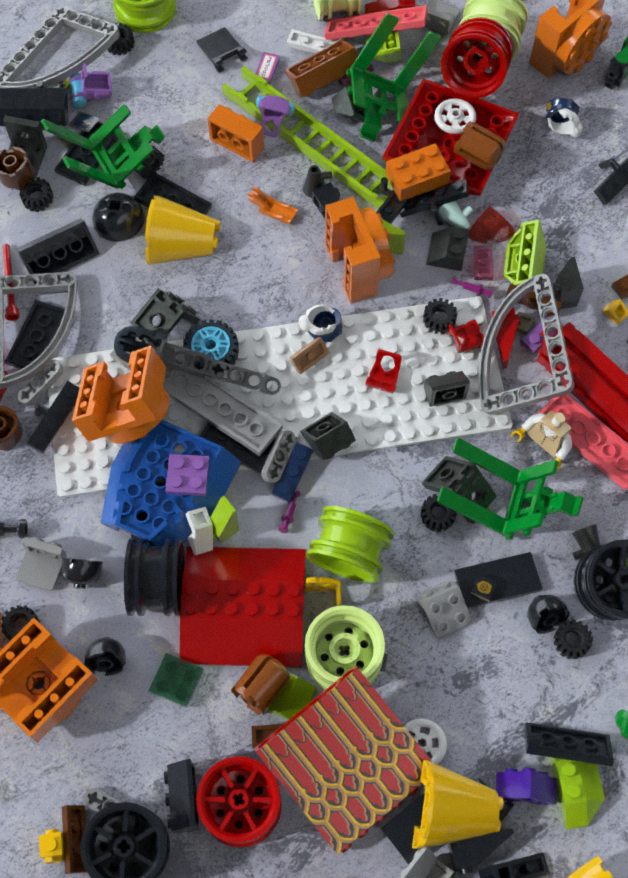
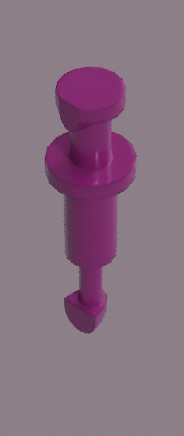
M456 278L452 279L453 284L461 285L463 289L475 292L476 296L484 294L488 298L492 297L493 290L484 289L482 284L477 286L468 282H459Z
M299 491L294 492L292 502L288 504L286 513L281 516L283 524L278 530L282 533H288V524L294 521L292 516L296 508V499L300 497Z

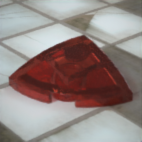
M489 206L470 228L468 238L487 244L488 240H497L496 242L499 243L511 238L516 233V230L500 213Z

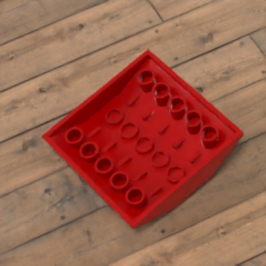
M423 78L382 159L389 161L436 143L451 171L449 184L441 187L466 179L469 195L481 196L494 167L490 170H484L456 155L453 152L456 141L460 140L462 134H450L440 129L435 121V110L440 103L448 99L467 101L475 109V123L502 137L505 144L519 117V113L479 98L461 96L451 88ZM443 110L442 115L447 116L448 111ZM463 111L464 116H469L467 111ZM448 120L445 122L449 126L452 125L448 122ZM462 121L459 125L463 126L466 123Z
M187 546L182 580L179 664L250 666L257 656L265 654L277 659L285 667H302L305 549L213 547V550L194 556L192 548Z

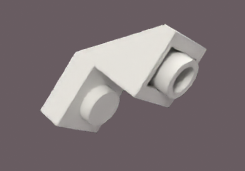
M206 507L188 511L185 515L192 530L188 541L194 556L213 550V524Z

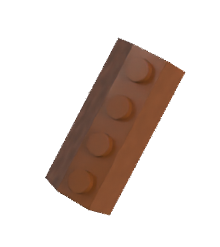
M341 39L285 69L284 72L295 91L301 97H307L313 91L325 88L328 83L340 80L346 74V70L351 68L358 55L355 47Z

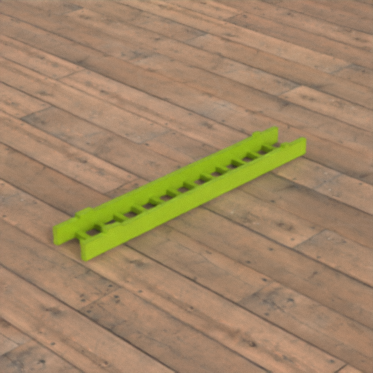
M245 66L241 68L242 77L250 82V85L241 92H236L226 83L222 85L225 96L260 122L263 121L261 111L256 106V100L251 103L245 97L255 87L263 92L261 95H276L289 100L288 102L294 103L269 85L265 79L254 74ZM294 103L295 112L293 115L301 121L289 131L282 126L290 117L285 118L280 124L278 135L327 172L332 171V175L379 209L387 199V196L385 195L380 199L374 191L381 185V178H387L386 170ZM270 120V122L267 123L266 126L270 128L272 131H274V121ZM307 124L313 131L302 141L295 134ZM320 134L327 140L315 150L308 143ZM332 143L339 150L328 160L321 153ZM346 153L353 159L341 170L333 163ZM358 162L366 169L354 179L347 172ZM372 172L379 179L367 189L360 182Z

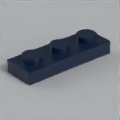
M296 442L282 476L277 481L272 492L273 496L290 503L312 457L313 449Z

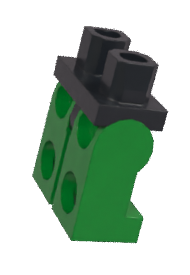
M628 36L623 42L621 51L610 60L604 86L611 90L615 86L620 87L628 75Z

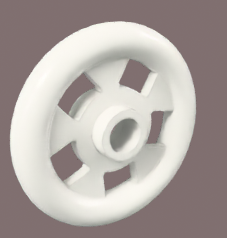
M462 99L445 100L435 110L436 124L440 129L450 134L464 133V127L469 121L476 122L475 109L471 104ZM443 110L448 111L447 116L442 115ZM463 111H467L469 116H464ZM448 120V122L452 125L449 126L445 122ZM462 121L466 123L463 126L459 125Z
M422 718L407 722L404 725L407 731L415 734L413 738L417 743L419 740L426 742V746L421 747L426 754L430 752L432 755L430 760L435 764H439L447 750L446 736L440 726L431 720ZM426 727L430 729L429 735L420 733V728ZM433 738H438V747H432Z

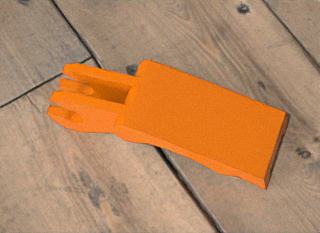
M257 187L251 188L255 192L247 194L250 196L248 199L260 207L259 211L286 224H290L299 210L276 201Z

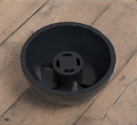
M119 192L110 193L102 197L95 205L92 213V223L96 233L102 238L114 242L125 241L137 235L145 221L144 211L140 203L134 197Z

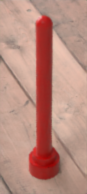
M4 244L5 276L12 275L10 246ZM13 282L9 283L8 286L13 288ZM7 294L8 306L4 310L5 319L8 321L18 320L20 313L15 305L14 294Z

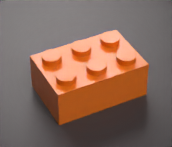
M220 104L207 118L211 141L251 162H254L264 149L263 127L259 123L253 122L244 115H239L230 108Z
M436 143L386 161L385 174L400 201L449 184L451 171Z

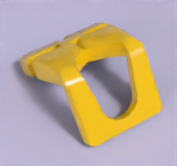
M308 577L306 579L304 592L335 591L336 606H341V583L339 580L328 577Z

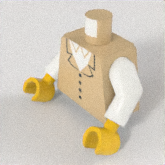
M550 411L547 414L539 413L530 416L521 425L522 428L513 431L511 436L518 433L520 438L516 442H519L524 438L527 431V435L554 458L556 457L555 460L559 462L556 471L560 470L562 466L561 460L564 461L572 448L571 426L565 422V416L562 413L555 414L553 411Z

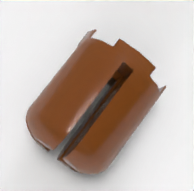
M469 121L463 129L464 133L460 140L456 141L453 152L484 170H490L500 160L505 149V141L499 135L475 122Z
M261 654L251 663L233 686L231 692L236 698L240 695V698L247 704L249 709L259 715L261 713L264 715L289 683L290 675L285 666L270 655Z

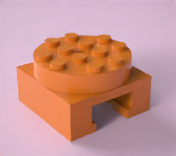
M569 0L570 6L567 18L558 13L559 9L555 6H552L541 15L537 25L529 64L547 78H550L559 70L567 75L574 72L578 73L585 63H590L601 43L608 38L609 34L607 32L612 25L610 15L602 10L605 0Z
M354 197L325 205V246L332 262L338 261L339 257L344 255L345 274L343 277V288L350 304L378 295L379 281L389 278L394 274L393 264H395V258L390 251L388 243L390 238L387 228L382 226L383 221L380 213H376L370 206L359 209Z
M152 346L131 352L128 364L131 368L130 373L112 378L108 373V366L105 362L84 368L72 422L88 442L102 437L111 443L126 444L136 439H142L166 417L170 403L169 394L163 387L166 366Z
M35 618L0 651V708L36 743L53 726L67 719L78 706L81 697L98 681L94 674L52 637V634ZM40 681H45L43 686L45 690L43 688L36 689V685Z

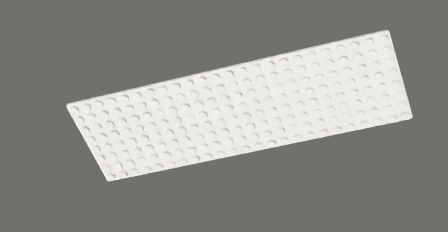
M476 296L449 300L448 304L453 302V307L456 306V312H458L454 329L474 319L480 327V332L485 337L489 325L482 298ZM428 304L341 316L343 321L342 334L332 342H324L330 353L302 374L297 373L289 358L312 342L314 338L308 332L301 330L299 322L236 331L239 353L234 365L258 372L263 377L268 375L277 378L281 384L280 391L275 395H269L260 392V389L252 390L212 378L283 424L281 431H292L295 434L296 442L311 448L300 432L302 429L330 412L343 418L348 422L356 441L351 443L348 448L335 453L334 456L510 430L513 425L509 411L488 415L481 407L479 361L482 348L458 353L454 337H450L446 330L444 334H441V331L435 334L434 329L430 332L429 327L426 328L425 323H423L425 306H428ZM439 311L433 314L436 320L443 321L447 319V315L444 312ZM458 337L462 344L464 339ZM184 339L168 341L167 343L183 347ZM494 348L490 364V396L505 392ZM378 349L402 356L394 393L365 385L367 377H369V373L376 361ZM113 350L53 358L52 360L58 361L64 370L63 374L48 389L49 407H51L67 381L80 388L84 368L105 362L108 366L107 371L112 378L130 373V370L111 358L110 353ZM184 354L177 355L178 357L186 361ZM384 356L381 361V367L385 372L395 367L394 359L390 356ZM227 370L224 371V378H227ZM234 370L231 372L230 377L232 380H239L241 373L238 370ZM450 371H462L467 376L470 385L466 399L429 407L424 390L425 379L432 375H445ZM254 375L248 380L252 386L258 385L260 381ZM275 381L267 383L269 391L277 390L278 385ZM169 397L170 403L167 415L162 420L200 436L208 422ZM505 398L504 404H505V405H508V404H507V400H506V398ZM490 402L488 408L492 409V405L494 404ZM75 406L53 439L57 494L61 498L107 491L111 464L123 445L121 443H111L104 437L88 442L72 422ZM178 445L174 448V452L182 453L185 447ZM278 452L276 460L280 462L282 454ZM313 452L310 460L319 459L320 457ZM241 464L238 471L250 468ZM160 478L156 483L166 482V480Z

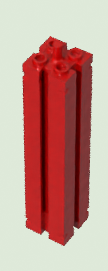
M568 322L565 326L561 325L574 380V389L571 394L602 423L628 443V375L583 333L576 330L571 322ZM543 330L540 332L542 337H544ZM544 339L541 343L542 348L538 352L537 361L542 366H545L546 370L553 375ZM554 347L552 353L559 354L562 347ZM558 364L556 366V371H563L566 367V364ZM561 377L563 380V386L566 388V384L568 383L566 382L564 377Z

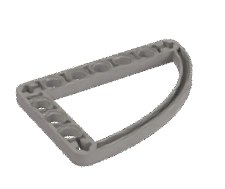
M64 6L58 7L0 70V88H37L36 84L38 82H42L44 87L47 88L71 77L82 70L83 64L88 66L101 56L119 38L120 32L117 25ZM64 25L101 38L93 47L66 66L33 80L14 82Z
M60 272L0 276V389L20 384L39 373L48 361L54 358L63 345L73 322L76 309L77 279L75 274ZM47 280L55 281L53 285L45 284ZM29 281L37 282L34 286L27 285ZM11 282L18 283V285L13 288L8 286ZM68 291L62 321L48 347L25 368L5 375L4 295Z
M539 274L529 278L512 290L502 301L489 323L479 361L480 402L483 411L488 415L503 413L566 395L574 389V380L554 289L549 276L546 274ZM543 280L545 281L544 287L546 290H543L540 286L541 281ZM535 290L553 378L490 396V364L499 329L514 305L526 294ZM550 296L551 300L549 303H541L543 297ZM547 313H555L552 320H545ZM552 329L558 330V334L555 337H549V332ZM561 346V352L553 354L552 350L554 347ZM565 363L566 367L563 371H556L558 364ZM561 377H564V379L568 383L566 384V388L562 387L563 380ZM548 385L551 387L549 393H541V389L544 386ZM531 391L532 396L527 400L523 399L524 392ZM512 396L514 398L513 402L510 405H505V398ZM490 402L494 404L492 405V409L488 408Z

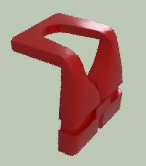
M473 319L455 329L452 324H449L448 334L450 337H454L458 353L482 348L484 335L480 332V327L476 320ZM458 337L464 339L462 344Z
M378 349L376 361L369 373V377H367L365 385L394 393L402 356ZM384 356L392 357L395 367L387 372L381 367V361Z

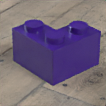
M525 767L523 771L506 768L505 772H496V791L498 796L503 798V801L556 805L557 778L548 776V772H536L535 768Z

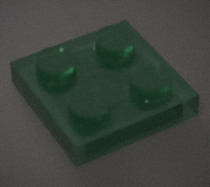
M166 653L148 691L187 708L204 669Z

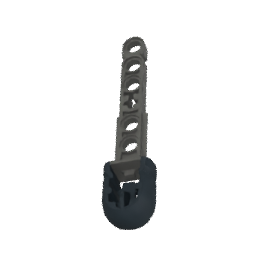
M137 326L125 327L118 332L114 340L116 355L129 363L133 350L136 351L150 346L146 343L144 339L146 338L153 340L155 343H161L160 348H156L155 351L168 368L202 378L206 376L252 390L260 389V392L269 395L277 394L281 388L280 381L275 377L268 375L263 377L258 372L211 359V355L167 343V335L162 333L156 335L155 331ZM134 336H137V337L139 338V340H142V341H141V342H140V341H136V337H134ZM178 354L186 356L184 364L176 362L175 359ZM198 359L203 360L205 363L204 368L200 370L194 367V362ZM220 365L221 370L226 371V367L230 369L227 372V378H224L225 373L219 372L218 375H215V371L212 368ZM232 371H240L241 378L239 380H232L230 377ZM253 375L257 376L260 380L256 386H252L248 382L249 378ZM275 381L278 385L277 390L269 391L267 383Z

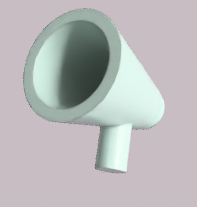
M453 201L442 205L438 210L442 219L453 227L470 228L471 225L467 217L474 211L470 206L462 212L457 202Z

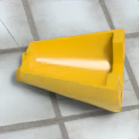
M155 195L154 199L151 200L146 222L145 239H147L148 247H145L147 264L213 255L214 248L218 247V237H215L217 232H220L221 221Z
M423 760L420 782L426 788L421 826H415L413 849H422L423 846H438L500 831L499 811L503 808V798L498 796L496 790L431 761Z

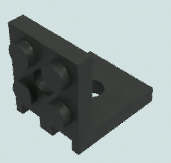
M5 115L3 122L11 141L8 150L12 149L11 147H19L26 152L34 168L35 175L33 177L36 180L48 148L40 123L38 121Z
M158 288L130 323L133 326L155 331L156 335L162 333L168 336L181 319L196 324L200 321V318L196 316L197 311L191 306L184 304L185 301L180 296L173 294L171 291L165 292ZM155 316H159L160 321L157 325H153L152 320ZM148 339L157 347L161 345L160 342L155 343L153 340Z
M445 456L422 482L426 489L440 492V489L445 487L484 508H487L497 497L474 463ZM475 491V498L472 500V493ZM464 516L468 523L473 524L475 522L474 520Z

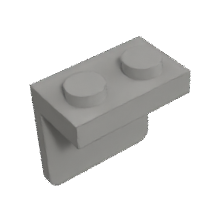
M429 0L425 27L448 35L460 13V9L438 0Z
M25 537L23 546L26 549V553L17 572L16 579L19 582L52 591L61 572L62 558H66L67 554L62 545L51 542V544H48L38 537H32V539Z
M452 581L441 582L438 585L439 587L432 590H424L419 596L415 597L418 605L425 610L433 633L437 638L466 626L472 621L461 590Z
M423 846L422 849L416 851L412 862L403 868L399 878H454L456 874L440 862L428 846Z

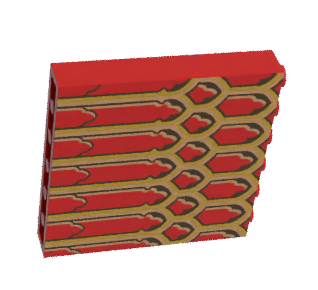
M356 666L352 667L255 747L258 756L337 855L350 849L354 840L364 837L374 823L379 824L386 817L385 814L391 809H397L406 796L415 794L419 789L418 786L422 784L420 781L423 760L431 761Z

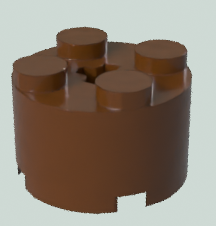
M11 147L12 149L7 151L3 149L0 151V181L5 187L21 190L35 175L34 168L23 149L19 147Z
M0 406V450L9 451L20 441L23 428L12 409Z

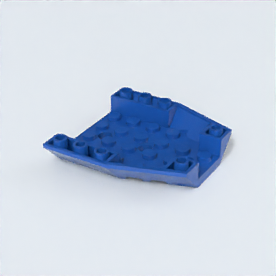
M161 420L144 438L127 442L119 450L111 464L101 524L115 531L121 529L139 538H145L152 546H164L167 538H171L173 543H175L177 538H181L184 543L192 534L185 514L188 511L206 507L209 517H211L220 498L226 494L242 462L224 447ZM178 445L185 447L182 453L174 452V448ZM169 454L209 456L206 496L166 494V484L162 487L156 485V481L160 478L167 481ZM141 512L148 514L147 519L144 521L137 519L138 514Z

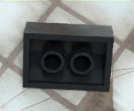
M191 759L167 765V771H164V782L169 787V793H165L166 806H170V815H167L168 829L171 828L174 834L200 831L196 801L195 765Z

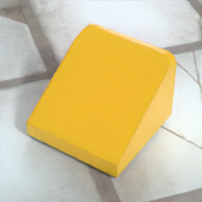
M621 299L613 300L602 310L603 314L616 325H619L628 316V309Z

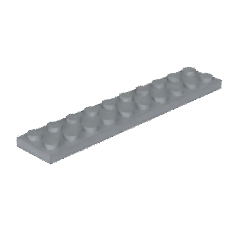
M134 336V337H136V341H140V342L142 341V340H139V338H138L137 336ZM144 338L146 343L152 346L154 350L160 348V346L157 347L151 341ZM115 350L110 353L112 359L131 370L128 365L129 363L121 360L116 355ZM176 356L175 360L178 364H184L186 362L180 357ZM166 367L163 387L169 394V397L260 456L283 429V424L208 376L202 378Z

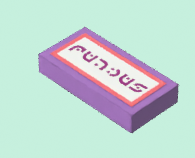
M263 52L255 73L265 79L269 85L278 66L280 55Z

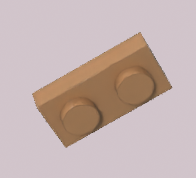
M317 337L289 359L297 373L302 374L330 352L323 339Z

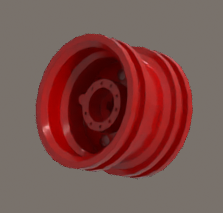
M476 17L462 22L452 33L441 59V72L447 85L454 92L468 98H482L494 93L504 82L513 57L512 38L500 23L489 18ZM458 56L463 57L462 62L458 60ZM489 68L491 69V72L486 73L485 70Z
M236 756L217 762L206 772L198 787L196 801L200 819L210 834L227 846L245 848L261 843L270 836L278 824L281 816L282 802L276 778L269 768L253 758ZM240 775L245 778L242 784H238L236 781ZM224 787L226 792L223 795H219L217 789ZM257 787H262L263 793L261 795L255 794ZM243 796L244 804L236 806L234 799ZM219 809H223L225 811V815L223 817L217 816L216 812ZM257 809H260L263 812L262 816L259 818L255 817L254 812ZM239 820L243 822L241 829L235 827V823Z

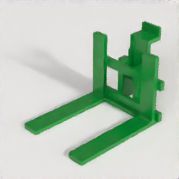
M386 13L351 68L346 70V76L352 79V87L349 86L347 89L348 93L353 95V104L364 108L365 122L360 128V137L372 142L376 141V135L382 128V116H386L388 109L397 112V120L401 122L408 108L406 88L441 40L440 35L429 31L395 81L366 71L399 21L398 17ZM372 87L378 89L374 95H373ZM386 91L395 95L396 104L387 101Z
M125 104L111 115L89 139L46 119L41 120L47 132L92 151L104 172L64 156L62 159L68 169L116 189H123L126 186L124 180L135 169L140 172L145 168L142 162L154 152L150 143L153 141L160 144L165 139V135L158 125H155L152 129L144 126L132 137L124 133L120 125L131 115V111ZM115 132L118 140L106 151L102 142Z
M461 438L455 439L452 449L453 453L514 485L505 518L445 487L440 489L437 502L505 536L506 540H512L514 533L523 531L522 535L529 536L533 528L542 526L546 515L563 512L573 517L580 514L583 502L582 496L575 497L566 491L553 493V489L548 486L543 487L546 476L556 473L559 463L557 460L518 470ZM537 479L535 490L526 492L528 482ZM524 502L528 503L530 507L523 508Z

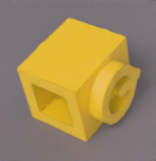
M58 829L46 830L45 834L39 835L40 858L44 859V864L63 862V833L59 832Z

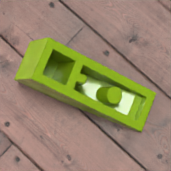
M222 496L210 517L213 524V540L217 539L220 544L239 531L236 510L227 498Z

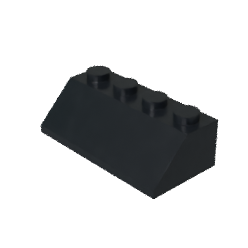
M66 87L0 88V126H5L3 122L5 115L38 121L40 126H43L41 123L42 119H46L59 126H66L69 123Z
M81 218L16 248L28 274L60 273L100 254L85 221Z

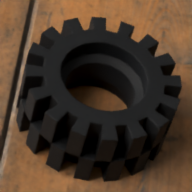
M119 23L117 25L120 32L119 37H124V39L115 41L108 48V52H112L113 55H116V53L121 55L122 52L125 55L127 54L126 51L130 52L135 44L130 26L128 27L127 24L123 26L122 23Z
M153 145L151 146L154 152L142 162L145 168L140 172L137 169L134 170L144 179H148L153 172L157 173L156 171L161 169L160 166H163V161L165 160L164 154Z
M33 177L32 181L19 190V195L26 209L29 208L30 211L35 209L36 212H39L41 208L44 211V207L49 208V203L52 204L53 192L48 181L46 182L45 179L41 180L39 177L35 180ZM33 192H43L38 198L30 197Z
M439 298V301L433 299V303L429 301L428 306H425L423 323H425L426 328L429 327L430 332L434 329L435 334H438V331L444 334L445 330L448 333L449 324H452L454 328L458 312H456V306L453 307V302L448 304V299L445 302L442 301L443 298ZM439 311L444 312L447 315V319L443 321L436 320L433 314Z
M433 494V497L429 496L423 502L421 508L422 522L426 523L425 526L427 528L431 527L432 531L438 529V532H441L442 529L446 531L455 522L457 512L437 502L438 496ZM436 506L443 507L446 511V516L442 519H436L432 516L431 510Z
M17 605V608L11 607L10 612L6 611L5 617L2 616L1 631L11 641L19 633L13 629L15 620L25 618L29 623L35 618L39 623L40 621L31 608Z
M573 619L571 622L567 620L559 626L554 635V646H557V652L560 651V655L563 657L566 655L567 659L583 657L592 646L591 630L588 631L587 625H582V621L577 623ZM570 632L578 634L581 639L580 645L577 647L568 645L566 635Z

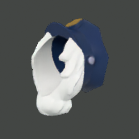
M557 97L549 100L545 118L550 129L561 135H571L574 138L579 137L583 130V125L579 123L578 117L580 107L572 99Z
M327 305L313 306L306 311V315L299 318L301 330L308 332L314 339L321 337L324 342H332L342 334L343 321L339 310Z

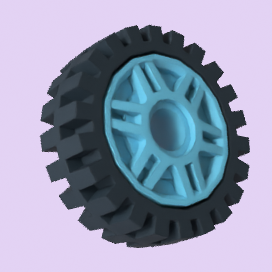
M209 319V323H206V320H203L201 325L196 323L195 328L191 327L183 340L184 348L211 355V359L234 365L235 360L238 359L239 343L237 335L225 322L222 324L221 321L217 320L214 323L213 319ZM201 359L194 362V367L198 370L205 366L204 361ZM220 365L212 368L215 371V375H217V372L224 373V370L220 369Z

